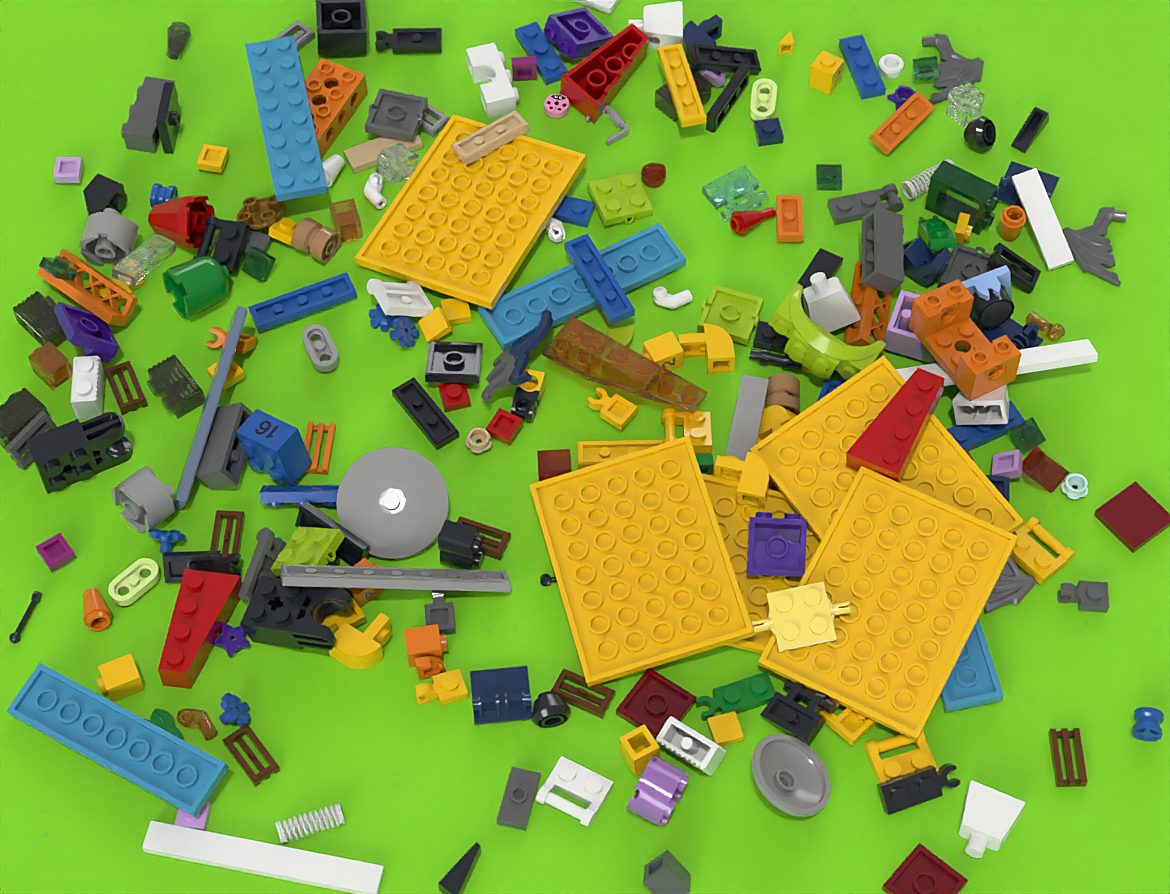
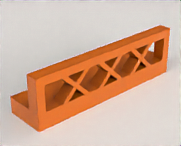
M61 249L53 267L41 265L37 273L44 280L110 325L125 327L138 301L137 297L66 249ZM69 259L73 271L66 274L62 271L66 260ZM88 272L90 284L83 286L80 274ZM105 284L108 297L101 298L98 286ZM120 297L128 300L122 312L118 310L116 301Z
M862 260L855 264L850 296L861 320L845 327L843 340L847 345L858 347L875 343L870 340L871 330L876 342L879 340L884 341L893 290L889 294L880 291L882 296L881 303L876 289L862 285ZM874 309L876 310V313L879 317V324L877 323L875 316L873 314Z

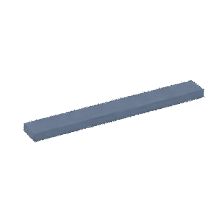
M241 306L237 307L232 316L173 499L174 507L177 510L183 509L188 500L248 311L247 308Z

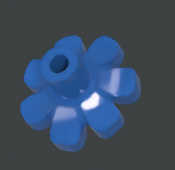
M379 303L376 304V309L369 310L372 328L377 329L380 326V330L383 332L389 331V325L395 328L392 322L399 315H385Z
M398 316L392 322L395 329L390 331L389 336L393 341L399 339L400 346L413 347L415 345V338L419 337L418 329H412L415 324L408 316Z
M152 529L150 531V537L156 538L161 542L160 553L171 552L172 543L178 540L185 541L186 537L179 530Z
M226 693L221 697L222 702L220 705L225 712L219 716V719L223 724L227 725L235 720L239 726L243 727L251 721V716L248 713L250 707L247 702L241 703V699L231 693Z

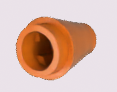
M1013 205L1008 206L1000 215L1001 237L1006 242L1015 241L1026 222L1024 210Z
M87 589L83 593L84 624L92 631L104 630L111 623L112 613L98 589Z

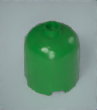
M197 257L170 267L163 272L165 290L167 293L172 291L176 300L172 305L182 318L193 316L220 303L228 294L229 271L225 265L221 266L213 257Z

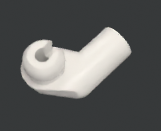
M373 173L369 176V180L365 185L364 195L377 209H382L387 203V200L381 195L383 177L378 173Z
M551 217L545 228L553 242H561L565 238L562 222Z
M663 286L656 287L653 290L654 302L669 309H675L693 301L688 289L675 295L668 294L667 289Z

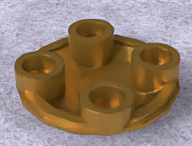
M275 194L260 199L254 196L248 197L243 201L244 207L237 214L236 221L247 223L252 230L265 228L274 224L283 216L286 206L283 201L277 202Z

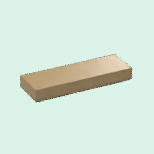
M514 110L452 144V150L466 166L530 131L529 124Z
M416 134L414 142L381 136L343 150L346 161L355 174L422 149L423 142L418 134Z

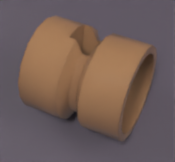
M307 217L297 225L291 242L294 248L306 254L311 252L313 258L327 263L335 256L340 245L341 236L338 232L328 227H323L321 223Z
M787 373L774 374L768 377L769 384L765 408L772 405H780L799 415V379Z

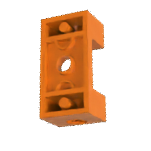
M957 279L913 299L908 327L966 398L972 401L1015 381L1022 353L1006 335L990 343L970 319L973 295ZM964 347L968 352L957 351L955 348Z

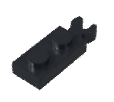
M393 28V34L377 31L375 47L377 51H385L388 48H392L393 53H442V28Z
M221 550L164 552L165 583L181 582L184 569L241 576L242 568H233L231 566L232 562H240L241 554L232 553L226 558H221Z
M946 763L936 772V768L930 765L877 784L884 812L889 815L943 796L941 790L943 786L949 788L959 786L961 784L959 779H947L948 773L956 770V766L952 763Z

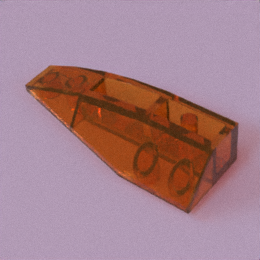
M573 316L569 318L542 351L543 356L588 381L690 413H694L708 395V392Z

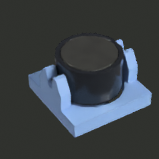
M1006 265L962 282L974 297L970 313L972 321L977 320L978 324L983 328L992 329L993 327L1001 326L1011 317L1015 306L1011 296L1010 271Z

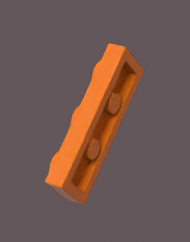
M917 90L869 139L887 156L935 107Z

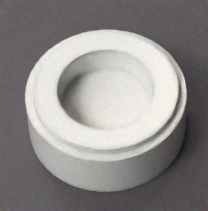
M884 55L879 61V73L886 78H897L903 72L904 62L897 55Z

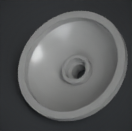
M785 734L770 735L756 746L752 755V772L760 791L770 803L788 814L800 817L814 815L824 808L830 798L831 782L824 763L812 748L801 740Z

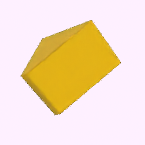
M791 31L779 42L778 55L793 53L794 41Z

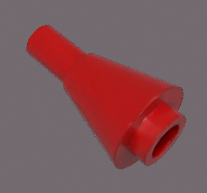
M771 207L761 211H734L730 218L731 229L739 236H743L762 223V221L775 217V209Z

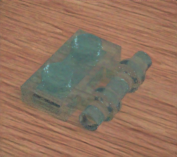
M745 165L702 187V193L716 210L724 205L727 207L726 210L721 212V217L724 221L729 220L734 211L756 209L769 199L766 191L758 194L754 191L759 188V181ZM742 196L746 198V200L740 203L736 202V199Z

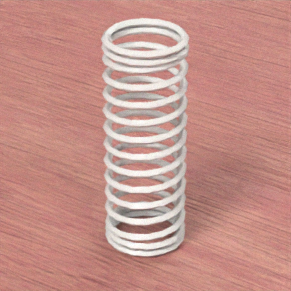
M946 159V160H945V161H947V162H949V163L955 165L952 160H950V159ZM941 162L911 177V179L903 181L901 187L904 195L912 200L920 196V194L927 192L931 176L934 173L933 169L936 171Z
M338 802L337 804L335 803L334 809L332 805H329V811L325 806L324 813L319 808V815L314 810V817L309 811V819L306 813H304V821L299 814V823L295 816H293V823L288 818V825L283 819V827L280 821L275 822L281 844L288 843V835L291 841L294 840L292 830L296 839H299L298 830L301 837H304L303 828L306 835L309 836L308 826L314 835L313 824L317 833H319L318 822L322 831H324L323 820L329 830L328 818L332 827L335 828L333 815L337 826L345 825L340 804Z

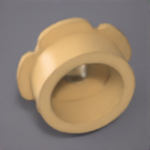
M474 428L468 433L465 445L473 453H482L491 448V435L484 428Z

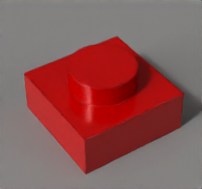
M465 383L438 385L445 413L471 407Z
M499 408L486 427V430L492 437L510 445L524 423L522 418Z

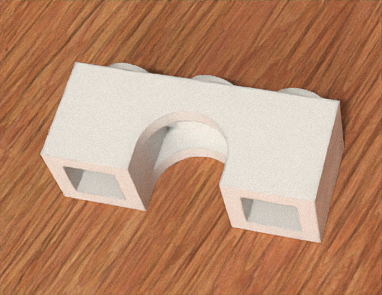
M495 43L466 49L467 66L473 82H489L480 85L481 103L487 119L504 116L516 110L519 94L517 88H512L511 73L509 69L505 70L504 68L505 59L502 51L498 52Z

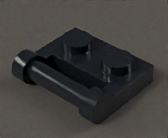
M206 216L204 222L206 228L197 256H194L193 259L208 255L215 230H221L212 257L221 266L225 265L229 274L236 275L251 227L243 222Z

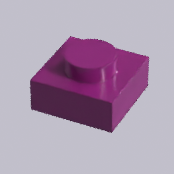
M536 56L511 58L513 82L537 80Z
M61 533L36 546L38 554L51 572L76 558Z

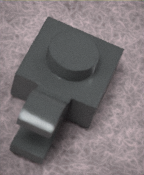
M1079 580L1077 587L1071 583H1061V591L1058 590L1057 592L1059 603H1078V611L1107 613L1109 609L1107 582Z
M432 590L433 604L424 605L426 626L438 624L439 634L456 633L453 602L445 603L443 590Z

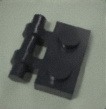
M759 321L753 341V348L761 349V351L751 349L749 359L757 360L759 364L763 365L772 363L783 366V369L791 370V368L802 370L801 363L793 361L788 354L783 352L789 338L777 333L768 322Z
M787 679L784 683V688L789 690L788 694L784 696L776 691L760 715L765 721L810 745L826 722L818 713L825 710L831 714L836 710L837 704L829 700L828 695L822 692L816 693L803 684ZM805 699L810 703L807 707H804L798 701Z

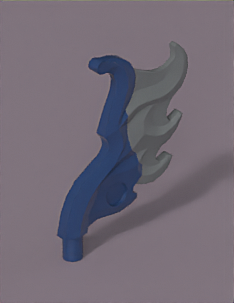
M549 310L542 311L541 319L534 329L518 338L512 344L513 347L505 350L496 358L493 363L495 368L486 378L489 384L481 395L485 402H490V397L497 390L511 384L513 386L520 385L532 378L524 370L530 361L528 355L551 329L554 320Z

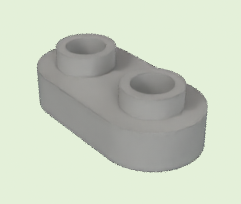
M319 324L306 327L302 333V340L314 368L320 372L334 370L339 363V357L328 330Z

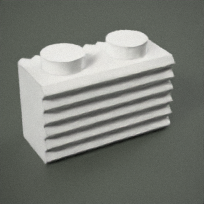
M98 356L73 358L70 403L72 404L76 419H92L102 415L105 373Z
M672 716L668 718L656 738L657 743L708 775L714 774L726 754V750Z

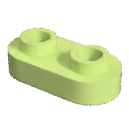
M762 78L754 82L750 103V116L754 121L773 119L777 97V85L774 81Z
M150 558L139 559L113 579L108 587L112 602L119 606L130 605L153 587L160 578L157 563ZM144 574H150L147 578H142ZM125 591L129 592L128 594H126V595H124V596H121V595H120L122 592H125Z

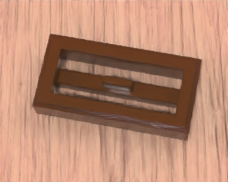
M130 361L104 369L122 415L127 414V410L130 409L132 412L136 411L138 406L142 405V408L148 406ZM127 369L138 399H133L122 370ZM113 373H117L127 397V403L122 401L112 376Z
M216 510L210 551H218L222 520L227 518L221 558H226L230 555L228 553L234 518H237L232 553L240 554L245 521L243 511Z
M459 516L457 523L478 528L480 533H482L480 534V537H483L481 551H484V555L501 561L503 552L507 549V543L511 540V533ZM485 535L500 539L501 542L487 538Z
M564 668L551 690L555 694L561 695L566 703L601 719L604 718L605 711L610 707V702L615 697V690L601 684L588 687L585 677ZM566 679L586 689L596 692L602 696H605V699L588 693V691L582 688H577L568 683H565L564 680Z
M248 724L223 739V744L255 787L260 785L261 780L269 779L270 774L273 772L276 774L280 771L279 765ZM242 735H247L269 766L267 768H264L243 740ZM234 740H236V742L239 744V746L242 748V750L245 752V754L257 768V770L259 771L258 774L254 773V771L251 769V767L248 765V763L236 749V747L232 743Z
M1056 728L1050 729L1048 734L1056 787L1086 786L1087 775L1080 729L1073 728V731H1068V728H1062L1061 731H1056ZM1070 738L1073 740L1078 779H1075ZM1057 739H1062L1067 780H1063Z

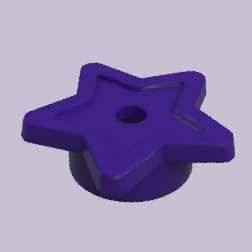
M900 85L894 94L887 95V99L895 103L897 111L916 91H913L910 87Z
M226 623L222 625V635L217 637L213 643L216 646L223 647L229 657H232L234 653L240 652L243 648L251 646L250 642L245 638L246 632L241 625L234 628Z

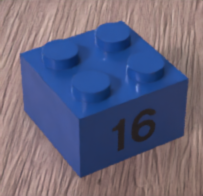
M256 409L236 431L241 442L240 447L248 457L249 466L257 472L263 471L269 474L277 482L283 481L292 486L312 464L298 428L259 409Z

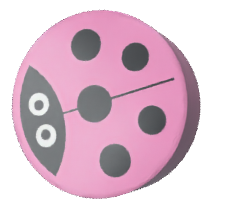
M562 94L548 96L544 102L545 113L551 118L566 116L569 112V100Z

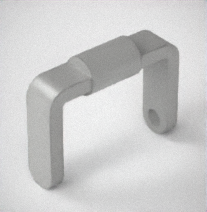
M606 106L603 109L602 115L606 113L609 119L621 129V131L607 138L606 144L610 146L629 134V127L617 112L610 106ZM587 115L585 117V121L589 123L591 121L589 120L590 117Z

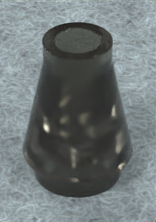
M173 22L167 28L166 55L168 58L173 60L181 58L182 52L191 37L190 27L187 24Z

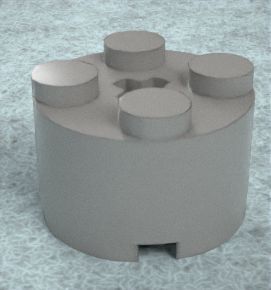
M106 208L103 212L91 214L86 220L81 237V254L90 262L100 266H104V262L113 263L114 268L126 266L130 262L139 227L136 223L120 216L115 209Z
M149 466L139 469L112 489V498L115 505L121 504L125 510L121 515L138 532H149L175 512L171 499L175 495L173 489L166 482L162 484Z

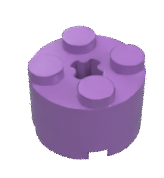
M653 755L652 760L649 761L635 788V795L630 798L626 809L658 826L662 825L665 827L677 801L680 800L690 776L685 774L686 772Z

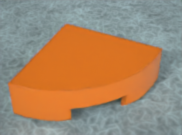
M426 656L415 659L416 673L421 681L447 672L443 660L438 657Z

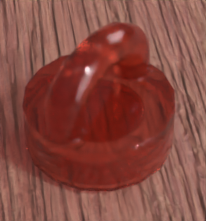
M660 163L646 164L641 170L642 183L650 188L660 187L666 181V167Z

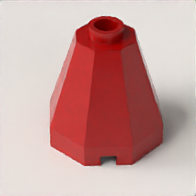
M206 195L185 196L153 206L148 215V222L154 232L185 248L197 249L200 246L206 228L204 225L206 216L215 217V209L212 205L206 203V201H209Z

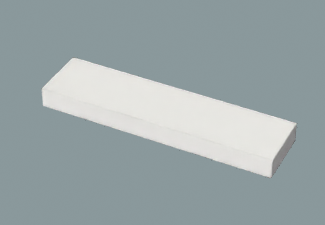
M1037 168L1012 176V182L1048 270L1051 271L1073 263L1074 258Z

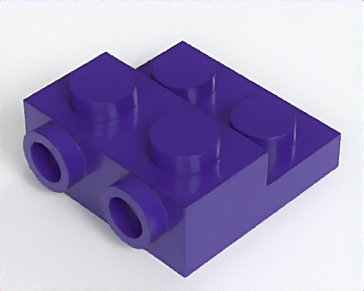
M586 7L549 15L543 30L546 39L556 43L560 53L567 55L571 60L588 57L592 53L593 48L601 47L614 37Z
M61 302L57 303L53 311L67 340L75 346H81L85 356H98L102 362L109 363L116 356L119 345L108 324L90 311Z
M756 512L755 517H750L747 574L803 577L805 573L807 520L801 519V514L784 513V519L772 518L773 513Z

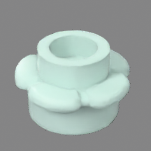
M1078 473L1068 475L1065 478V482L1061 484L1062 492L1066 493L1070 499L1076 500L1079 497H1085L1089 491L1087 479Z

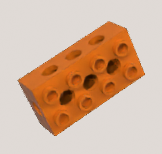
M324 58L319 61L304 82L321 160L368 94L365 74Z

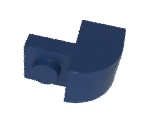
M717 14L708 20H703L698 26L691 20L683 29L682 46L687 61L692 67L689 53L691 44L716 46L715 40L722 35V19Z
M920 237L910 240L903 245V269L905 276L919 285H930L946 269V262L953 255L947 247L932 253Z

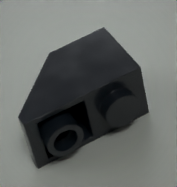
M99 173L83 190L89 216L94 213L103 212L106 208L115 209L116 211L122 210L127 202L123 184Z

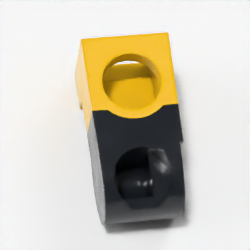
M525 368L524 372L527 371L537 380L530 379L525 383L517 385L511 413L525 421L533 422L542 394L545 392L546 376L544 372Z

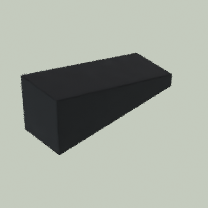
M1034 107L1011 147L1026 153L1049 122V113Z
M476 842L438 882L439 890L443 894H463L481 855V845Z

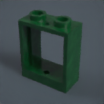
M943 160L931 176L925 209L956 225L960 212L969 214L968 225L973 226V233L980 235L985 227L989 228L995 218V214L992 212L999 201V198L996 197L998 186ZM947 189L979 204V209L947 195Z

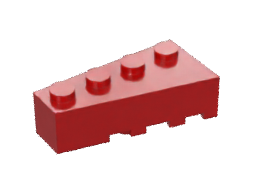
M631 23L561 77L560 94L567 97L569 102L585 117L588 115L590 117L589 120L595 124L602 115L603 109L609 106L647 56L649 37Z
M917 368L846 452V466L858 471L863 466L901 483L944 392V377Z
M184 569L158 666V673L163 686L192 689L208 660V654L214 645V640L220 636L222 625L230 620L237 601L241 600L238 596L242 586L241 576Z

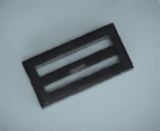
M999 242L995 245L994 252L991 254V259L988 261L987 266L994 270L1006 265L1010 271V278L1013 284L1028 294L1033 291L1041 271Z

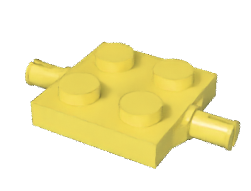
M824 582L767 593L769 604L768 618L752 621L754 633L771 629L776 637L779 652L836 640L833 625L834 616L851 613L850 603L847 601L831 604L826 595Z

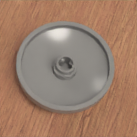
M404 448L378 449L358 459L344 475L337 494V513L341 526L370 545L369 555L382 559H404L428 548L438 538L449 512L448 490L438 469L421 454Z

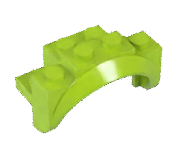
M799 283L795 284L768 323L777 333L789 338L783 352L788 354L793 361L801 363L810 369L815 376L824 380H829L835 371L839 372L844 379L849 380L872 364L887 344L879 340L868 346H850L810 320L802 308L801 295L804 290L803 286Z

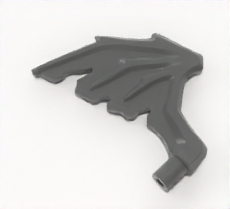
M945 34L922 36V46H936L941 56L940 60L945 61L938 64L936 75L939 76L934 78L933 87L936 89H945L931 95V99L928 100L931 104L959 95L963 97L976 81H981L984 64L982 59L978 57L968 59L954 52L950 40Z
M1103 207L1099 209L1096 219L1091 226L1080 230H1073L1069 227L1062 230L1072 256L1084 273L1088 271L1117 286L1121 285L1118 275L1104 267L1111 268L1115 266L1114 255L1109 253L1113 250L1110 245L1111 241L1102 236L1107 235V228L1112 220L1125 222L1127 212L1115 210L1113 207Z
M1013 551L983 609L984 614H988L1011 603L1018 605L1036 584L1033 576L1024 575L1019 570L1013 559Z

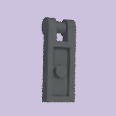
M887 184L881 189L828 199L827 207L834 225L862 220L876 206L896 213L903 209L904 204L901 198L897 197L898 190L896 185Z
M268 527L262 528L256 536L258 543L238 594L248 604L261 576L276 578V575L271 570V566L287 544L280 537L276 538L274 532Z

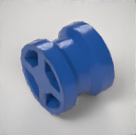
M158 183L153 185L150 195L151 208L155 205L178 199V189L176 186L163 187L162 184Z
M1152 707L1135 709L1134 720L1136 724L1132 727V735L1142 741L1152 742L1160 740L1163 732L1162 728H1160V724L1164 721L1163 712Z

